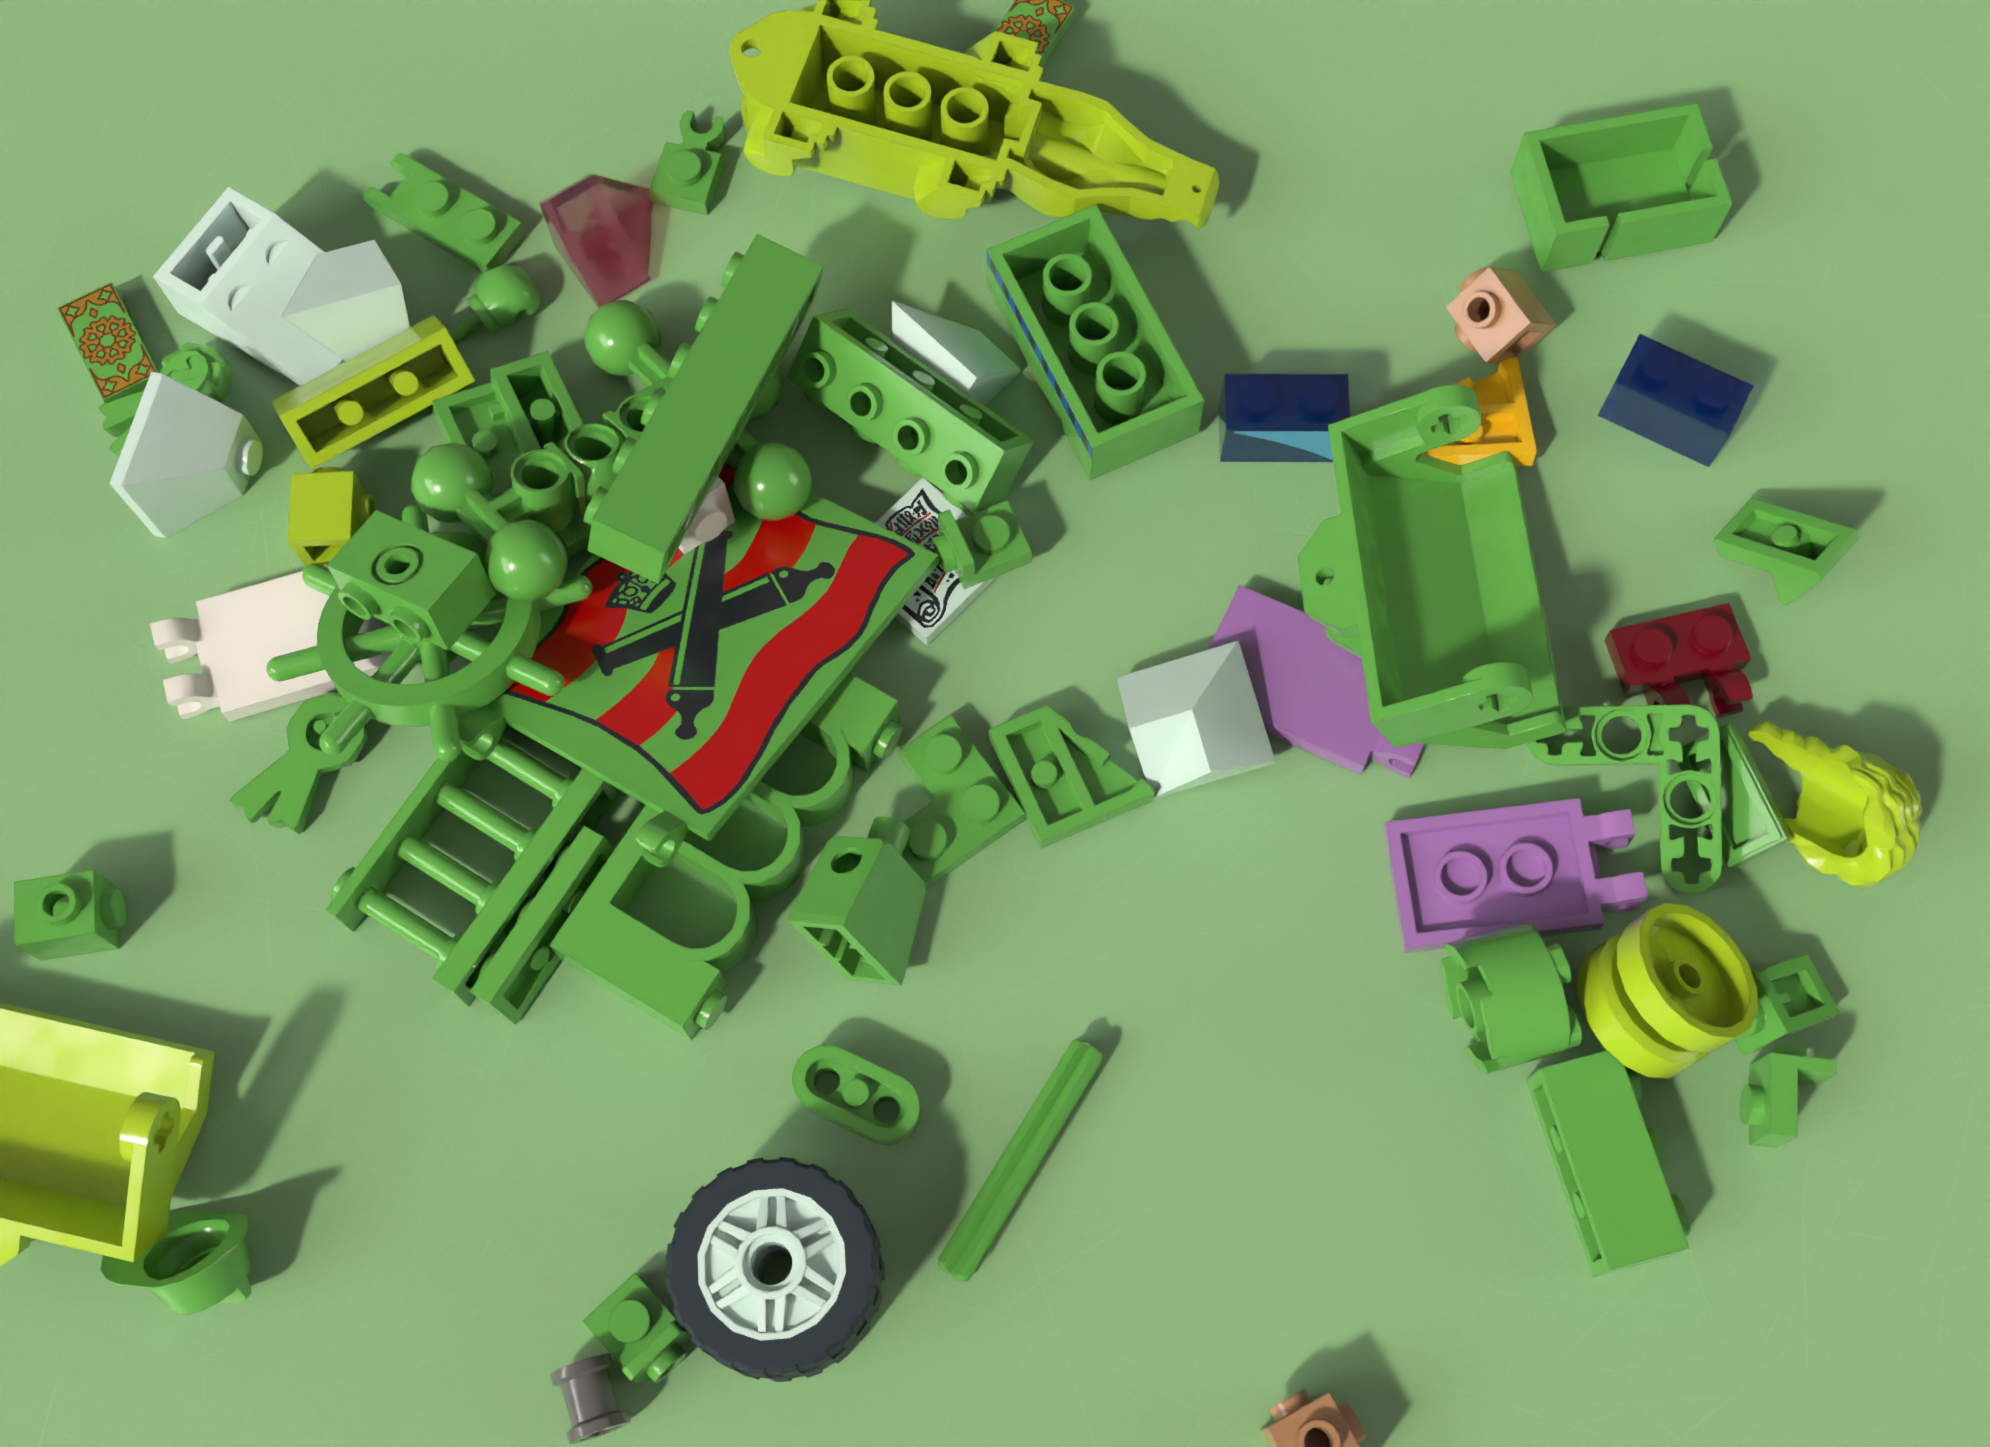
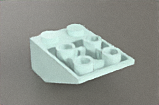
M228 187L154 274L153 278L177 313L300 386L345 362L281 317L314 257L325 252L278 215Z

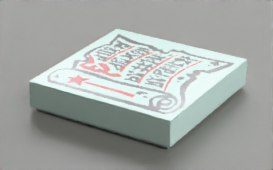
M923 477L875 523L935 553L932 538L939 536L938 514L950 509L955 521L968 515L960 508L949 503L943 494ZM939 563L895 618L928 646L997 577L963 589L955 570L945 573Z

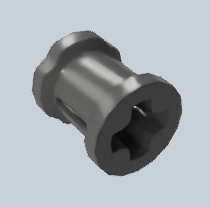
M609 1353L574 1362L550 1374L553 1386L561 1387L571 1420L572 1428L567 1432L569 1444L594 1439L630 1424L628 1412L619 1410L608 1372L614 1363Z

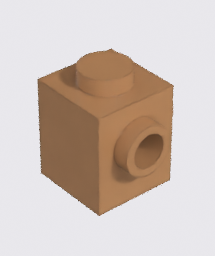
M1484 267L1475 271L1461 283L1459 287L1461 293L1446 306V309L1457 323L1454 327L1457 337L1468 349L1479 353L1485 363L1499 364L1507 358H1521L1557 325L1517 270Z
M1306 1388L1271 1407L1269 1411L1276 1422L1260 1430L1269 1447H1360L1358 1443L1366 1439V1434L1360 1421L1345 1400L1336 1404L1329 1392L1312 1400Z

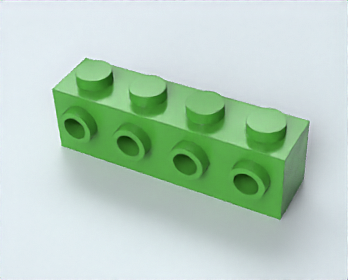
M847 308L813 316L786 377L805 391L806 399L812 404L826 410H832L850 423V429L855 435L865 441L879 444L897 457L896 462L902 469L913 475L926 478L943 491V496L949 503L957 508L973 513L1004 501L1034 442L1029 436Z

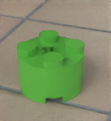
M1519 922L1445 944L1450 957L1441 959V971L1449 1009L1453 1019L1463 1018L1465 1025L1475 1038L1477 1044L1467 1046L1465 1049L1478 1070L1485 1074H1490L1562 1053L1568 1048L1580 1045L1582 1041L1581 1027L1575 1012L1570 1006H1567L1562 986L1571 982L1569 963L1559 944L1545 946L1534 923Z

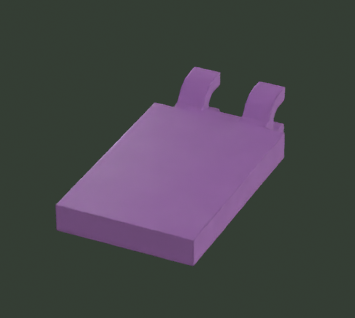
M1239 585L1208 650L1239 641L1267 734L1360 775L1368 759L1409 779L1424 744L1413 743L1394 748L1372 724L1362 659L1333 644L1326 636L1325 626L1313 621L1305 612Z
M1580 798L1390 821L1385 822L1383 830L1404 953L1445 949L1446 943L1519 922L1534 923L1541 937L1600 930L1604 925L1602 910L1608 912L1639 910L1641 908L1640 901L1648 898L1643 872L1601 878L1596 850L1627 848L1629 845L1628 838H1632L1635 835L1630 809L1583 816Z

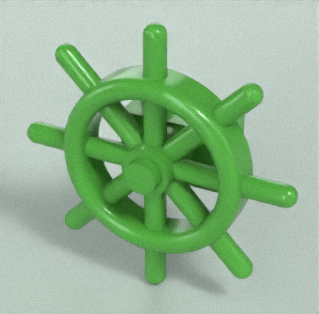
M411 504L404 508L402 521L375 510L332 558L327 567L320 564H310L303 570L302 579L308 587L329 596L318 622L317 645L271 658L267 663L266 672L272 680L281 682L326 670L337 691L348 703L320 737V748L328 755H338L343 752L366 723L373 719L381 723L403 727L431 726L436 757L441 761L451 762L457 759L461 753L457 719L489 705L507 691L515 681L548 696L557 695L563 690L564 678L558 671L531 660L540 636V612L587 599L593 590L592 582L583 575L563 579L562 584L547 597L533 601L514 600L505 595L494 597L496 593L484 569V555L487 547L475 534L464 532L429 533L427 514L417 504ZM372 616L391 624L387 627L358 634L363 622L369 620ZM503 622L492 642L469 632ZM392 652L371 677L359 670L354 664L356 661ZM458 655L473 661L459 671L450 674L449 663L454 661ZM417 663L422 665L425 683L400 684Z

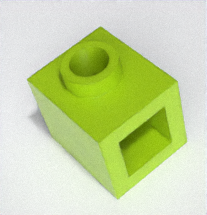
M328 466L317 468L313 473L291 474L287 542L305 567L310 564L325 565L332 560L377 510L374 495L366 492L354 471H346L342 468Z

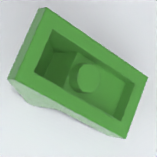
M1751 498L1717 534L1714 542L1719 556L1770 572L1780 602L1783 605H1788L1822 581L1858 541L1859 535L1857 529Z

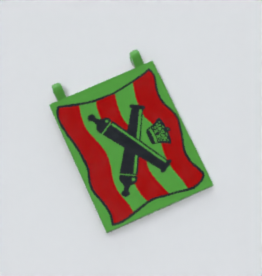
M725 463L718 477L725 483L735 522L725 528L713 540L703 542L686 554H683L678 548L659 584L593 554L574 575H583L590 579L593 586L591 595L585 600L540 612V636L531 660L558 671L564 678L563 690L557 695L548 696L515 681L507 691L489 705L476 712L466 714L457 722L460 741L464 742L461 748L465 754L473 759L485 760L495 749L507 724L651 807L660 814L648 820L640 828L636 840L639 846L644 848L642 855L646 861L657 867H666L676 856L688 830L709 842L940 563L938 554L810 491L806 504L793 516L773 521L760 519L742 508L733 489L732 477L735 470Z

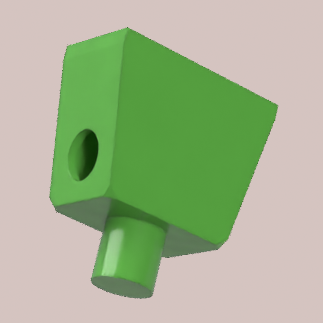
M879 816L874 818L867 838L835 836L828 840L787 921L846 980L901 986L926 890L924 881L902 857L911 831L904 823L890 817Z

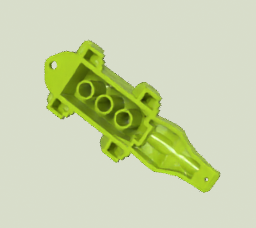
M818 0L817 4L805 6L800 11L785 10L775 12L740 31L730 42V61L743 94L741 114L747 133L744 143V155L754 167L776 176H791L795 173L797 167L913 199L916 206L922 212L943 220L962 218L970 208L991 203L996 189H1007L1035 210L1053 217H1066L1096 204L1099 211L1127 215L1139 219L1153 220L1162 218L1169 222L1185 220L1194 224L1196 230L1202 229L1210 218L1219 190V176L1216 169L1150 140L1108 101L1084 92L1042 82L1043 67H1040L1041 55L1037 54V42L995 31L968 48L964 53H959L878 30L876 8L872 7V0ZM751 48L761 51L755 57H748L743 53Z

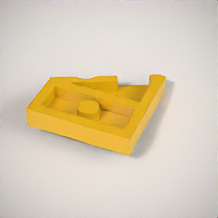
M1511 357L1501 361L1497 372L1476 382H1473L1468 377L1453 384L1466 386L1475 391L1479 402L1481 424L1470 436L1421 454L1461 466L1507 451L1515 460L1516 466H1532L1537 449L1518 357Z

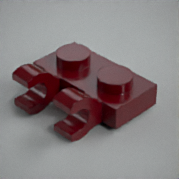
M1730 603L1609 631L1604 640L1624 695L1643 692L1648 705H1691L1685 689L1679 683L1701 678L1704 680L1712 709L1717 718L1741 713L1744 710L1741 702L1753 698L1750 683L1746 675L1740 670L1746 667L1751 660V656Z

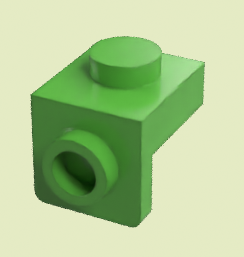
M1779 1045L1772 1048V1053H1768L1749 1065V1084H1745L1740 1098L1741 1121L1744 1125H1749V1145L1777 1148L1797 1138L1798 1084L1818 1085L1837 1075V1060L1815 1057V1050L1811 1047Z

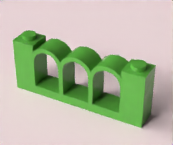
M848 673L800 731L801 735L824 747L836 758L837 765L832 778L817 791L808 795L794 796L777 791L759 781L744 799V802L777 820L787 830V841L784 849L772 864L757 871H739L722 864L683 840L672 862L726 893L737 903V916L732 929L720 942L706 948L689 949L672 942L625 913L656 867L644 859L642 855L644 848L639 846L636 840L640 828L648 820L660 814L645 805L549 946L561 961L692 1041L700 1027L705 1030L711 1028L721 1015L728 1000V996L723 993L728 985L721 973L735 968L750 952L757 935V914L751 901L767 900L781 894L799 877L806 860V841L802 826H816L832 819L847 804L854 787L853 765L868 772L877 757L885 760L892 753L903 732V726L899 725L901 721L898 700Z

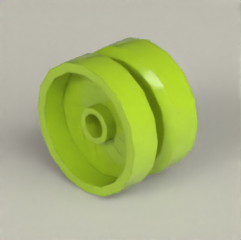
M1663 903L1648 910L1628 924L1623 932L1607 939L1587 953L1577 971V995L1588 1025L1602 1046L1618 1061L1646 1077L1671 1078L1706 1057L1709 1053L1748 1031L1758 1013L1757 986L1747 960L1732 938L1710 917L1687 905Z

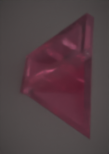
M590 173L539 203L556 250L598 308L605 303L616 301L651 280L648 275L653 203L649 188Z

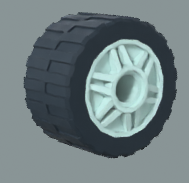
M762 1157L747 1160L746 1164L733 1169L729 1167L716 1174L717 1178L705 1187L702 1185L691 1197L692 1201L685 1211L680 1212L673 1226L675 1232L672 1241L668 1243L665 1260L668 1262V1277H665L668 1295L672 1297L675 1306L673 1312L680 1326L687 1329L692 1336L691 1340L717 1362L744 1376L757 1380L767 1378L775 1382L792 1381V1378L802 1376L809 1378L822 1373V1369L835 1362L838 1364L850 1354L849 1351L859 1340H863L871 1328L869 1324L875 1311L878 1312L882 1300L881 1284L882 1280H885L884 1262L880 1252L881 1245L862 1204L860 1205L852 1190L841 1180L837 1181L828 1174L827 1170L813 1163L811 1165L797 1162L795 1158L779 1157V1159L764 1160ZM778 1256L792 1257V1269L784 1281L776 1285H766L763 1283V1272L770 1260Z

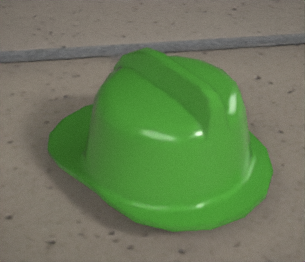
M171 1211L169 1212L167 1234L135 1262L103 1256L100 1270L107 1282L121 1287L148 1289L171 1311L181 1315L198 1313L214 1305L244 1302L251 1294V1287L247 1279L251 1268V1256L244 1240V1236L249 1229L250 1220L244 1212Z

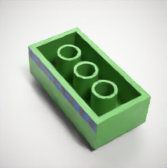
M1096 204L986 249L987 287L1089 480L1199 434L1204 399Z

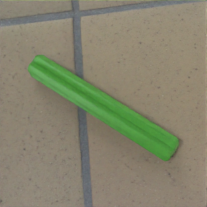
M1077 1038L1071 1041L938 1257L939 1267L955 1279L962 1282L970 1280L1102 1064L1103 1054L1093 1045Z

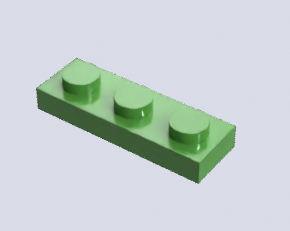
M583 826L574 841L562 849L556 859L554 870L536 896L524 904L519 912L516 925L499 950L491 954L483 963L478 980L470 990L473 995L495 1013L515 1025L560 961V958L549 945L615 850L604 836Z

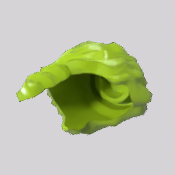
M1767 721L1755 724L1751 728L1747 736L1752 741L1763 743L1776 757L1782 759L1790 768L1799 771L1801 774L1802 789L1796 802L1798 806L1796 817L1794 819L1785 818L1784 820L1794 838L1787 843L1794 844L1807 865L1823 875H1837L1842 881L1860 890L1874 886L1891 877L1896 872L1903 870L1912 859L1920 841L1919 817L1923 809L1920 794L1915 789V784L1908 772L1898 770L1878 755L1855 751L1848 745H1840L1835 748L1828 747L1817 737H1802L1793 730L1779 729Z

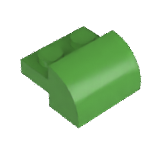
M548 351L491 368L490 383L432 400L434 416L447 444L458 443L466 445L483 455L493 474V489L491 492L493 498L512 488L511 466L515 459L531 450L544 449V445L549 442H553L558 447L560 441L573 429L584 425Z

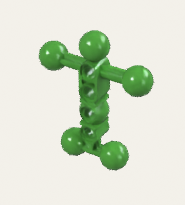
M628 300L603 304L590 316L584 334L585 346L596 366L620 377L635 374L647 386V388L633 394L620 403L616 412L609 410L603 413V425L594 423L578 426L560 441L558 447L553 442H549L544 445V449L531 450L520 455L511 466L512 488L494 498L491 496L493 489V474L483 455L466 445L448 443L432 446L416 461L411 478V491L421 510L438 521L448 523L462 521L487 547L484 555V569L494 588L510 599L533 601L545 598L562 584L568 565L567 551L557 532L564 529L574 515L581 517L585 514L587 509L586 502H590L598 487L610 489L618 475L612 472L621 446L628 437L638 440L645 428V425L641 424V417L649 398L655 389L666 392L673 378L668 376L672 360L659 349L661 345L659 326L652 313L639 304ZM780 366L777 368L750 419L764 416L777 405L784 386ZM744 429L726 461L735 470L732 477L733 489L742 508L752 515L768 521L793 516L806 504L812 488V477L807 462L796 449L776 441L759 444Z

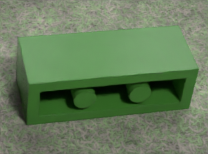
M1608 1050L1542 1067L1530 1076L1526 1082L1593 1277L1669 1257L1689 1249L1686 1235L1690 1233L1688 1214L1681 1199L1676 1194L1670 1195L1662 1172V1168L1666 1166V1156L1662 1142L1653 1128H1646L1638 1105L1642 1101V1089L1636 1071L1624 1066Z

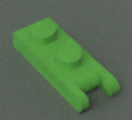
M398 153L391 161L393 168L405 177L394 192L388 196L374 187H369L362 196L364 201L376 211L482 273L489 268L502 265L526 235L522 222L402 153Z

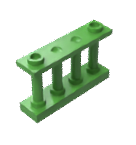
M501 737L493 752L486 759L553 800L552 807L554 809L540 828L526 829L461 788V785L480 761L465 754L461 748L459 757L454 761L444 762L438 758L435 760L356 868H349L337 880L331 892L332 901L325 909L352 932L357 929L365 916L368 915L437 959L436 967L438 970L432 979L448 994L467 1006L476 997L470 990L478 980L483 963L491 954L499 950L516 925L519 912L524 904L536 896L554 870L559 853L565 846L574 841L583 826L594 830L619 795L613 785L583 768L577 776L570 775L566 778ZM444 809H447L515 852L514 859L516 862L501 882L499 880L492 883L486 881L422 840ZM406 861L476 905L475 912L478 915L463 936L458 934L452 938L383 894Z

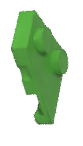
M1048 705L989 729V740L1018 802L1025 812V817L1040 849L1153 801L1155 793L1149 783L1142 778L1137 781L1109 759V752L1091 738H1084L1075 733L1071 723Z

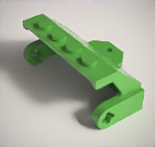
M1462 385L1439 386L1328 425L1341 514L1323 520L1297 556L1304 611L1313 621L1325 626L1326 636L1333 644L1362 659L1371 722L1394 748L1413 743L1507 749L1567 732L1515 460L1509 452L1504 451L1460 466L1421 454L1464 439L1479 428L1481 413L1477 394L1471 388Z

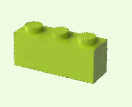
M433 315L274 399L272 403L307 464L313 469L432 405V400L451 395L475 382V379L446 327Z

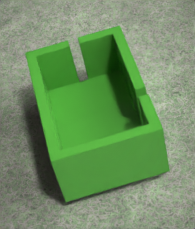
M1698 102L1524 133L1510 174L1541 272L1592 264L1599 251H1601L1603 260L1609 261L1713 241L1733 203L1717 158L1708 159L1713 145Z

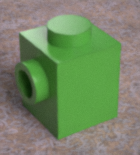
M95 870L14 881L15 946L41 961L119 949V928L124 927L127 920L126 902L121 890Z

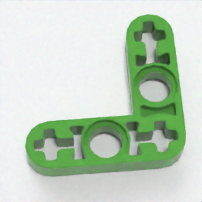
M1694 705L1563 707L1568 731H1585L1581 718L1596 717L1591 734L1596 755L1582 756L1584 742H1568L1563 744L1562 754L1550 755L1549 745L1538 743V740L1527 743L1528 749L1535 758L1545 764L1554 766L1659 765L1660 853L1663 876L1671 887L1679 892L1688 894L1702 893L1714 886L1720 877L1722 869L1720 733L1717 721L1710 712ZM1619 717L1630 718L1637 723L1641 730V741L1637 748L1623 755L1615 754L1608 750L1602 738L1603 729L1607 723ZM1682 717H1695L1698 728L1708 729V740L1697 742L1696 763L1709 759L1711 761V774L1693 770L1681 771L1672 775L1668 773L1669 760L1683 763L1681 742L1670 741L1669 739L1670 729L1680 728ZM1689 780L1697 781L1704 785L1711 799L1707 811L1700 817L1693 819L1683 818L1676 814L1670 802L1671 792L1675 786ZM1671 824L1689 829L1703 827L1708 824L1712 825L1711 840L1698 837L1699 856L1710 858L1712 863L1711 871L1700 872L1698 877L1699 883H1685L1684 873L1672 870V858L1683 857L1684 837L1671 840L1669 836Z

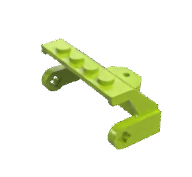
M0 1002V1267L19 1255L35 1239L135 1262L167 1234L171 1198L207 1115L215 1051Z

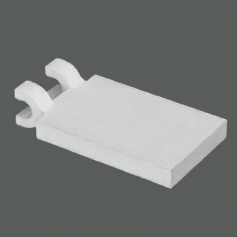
M303 571L196 601L199 614L198 619L169 618L150 623L155 647L158 650L165 649L166 658L170 664L184 661L198 654L203 674H182L163 679L167 702L171 707L178 706L179 715L183 720L220 707L222 714L230 722L336 691L337 689L326 670L281 682L272 680L266 672L267 663L271 658L317 645L318 622L329 596L308 587L302 579ZM372 616L369 620L363 622L358 634L387 627L391 624ZM392 652L356 661L354 664L359 670L371 677Z

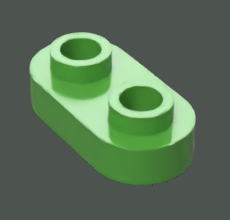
M834 1045L815 1046L803 1053L794 1066L792 1073L793 1089L799 1102L808 1111L871 1142L880 1145L900 1143L915 1131L919 1123L921 1114L919 1098L914 1087L906 1079ZM826 1072L835 1073L840 1078L838 1088L829 1094L820 1093L815 1088L817 1078ZM883 1101H893L900 1107L898 1117L892 1122L884 1123L875 1117V1109Z

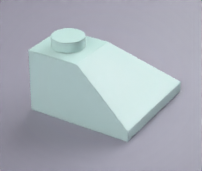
M151 372L110 485L154 536L167 538L244 495L250 475H255L260 468L263 457L262 441L243 414L164 374Z

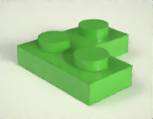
M951 715L899 749L900 759L932 800L931 803L902 822L911 831L902 857L924 881L925 890L1025 821L1024 810Z

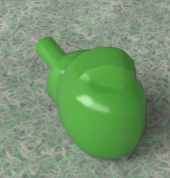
M502 264L485 270L479 276L474 286L476 294L466 299L474 312L450 328L448 333L456 344L482 324L493 335L501 327L505 328L516 321V318L534 315L540 306V292L537 285L517 264Z

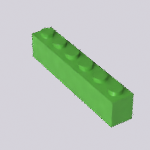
M756 234L745 255L737 251L733 254L721 281V286L726 287L719 300L709 296L701 309L695 325V330L700 332L693 345L683 342L672 360L668 376L673 378L666 392L655 389L649 398L641 417V424L645 425V428L638 440L628 437L621 446L612 472L618 475L610 489L598 487L588 504L583 519L585 523L591 525L587 551L659 584L812 307L824 265L759 234Z

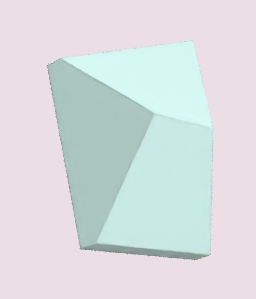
M1239 641L1117 677L1129 730L1146 781L1151 785L1155 793L1153 799L1276 763Z

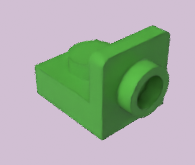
M1008 500L956 521L950 509L938 514L939 536L932 538V544L935 553L939 555V562L944 572L948 573L955 570L963 589L1032 562V550Z
M1808 954L1752 973L1757 986L1758 1013L1751 1028L1734 1040L1740 1051L1744 1055H1748L1778 1039L1822 1024L1840 1014Z
M635 1272L582 1321L623 1367L622 1372L629 1380L639 1385L644 1383L649 1377L654 1383H658L668 1376L686 1357L687 1353L681 1346L692 1337L687 1329L680 1326L676 1316Z

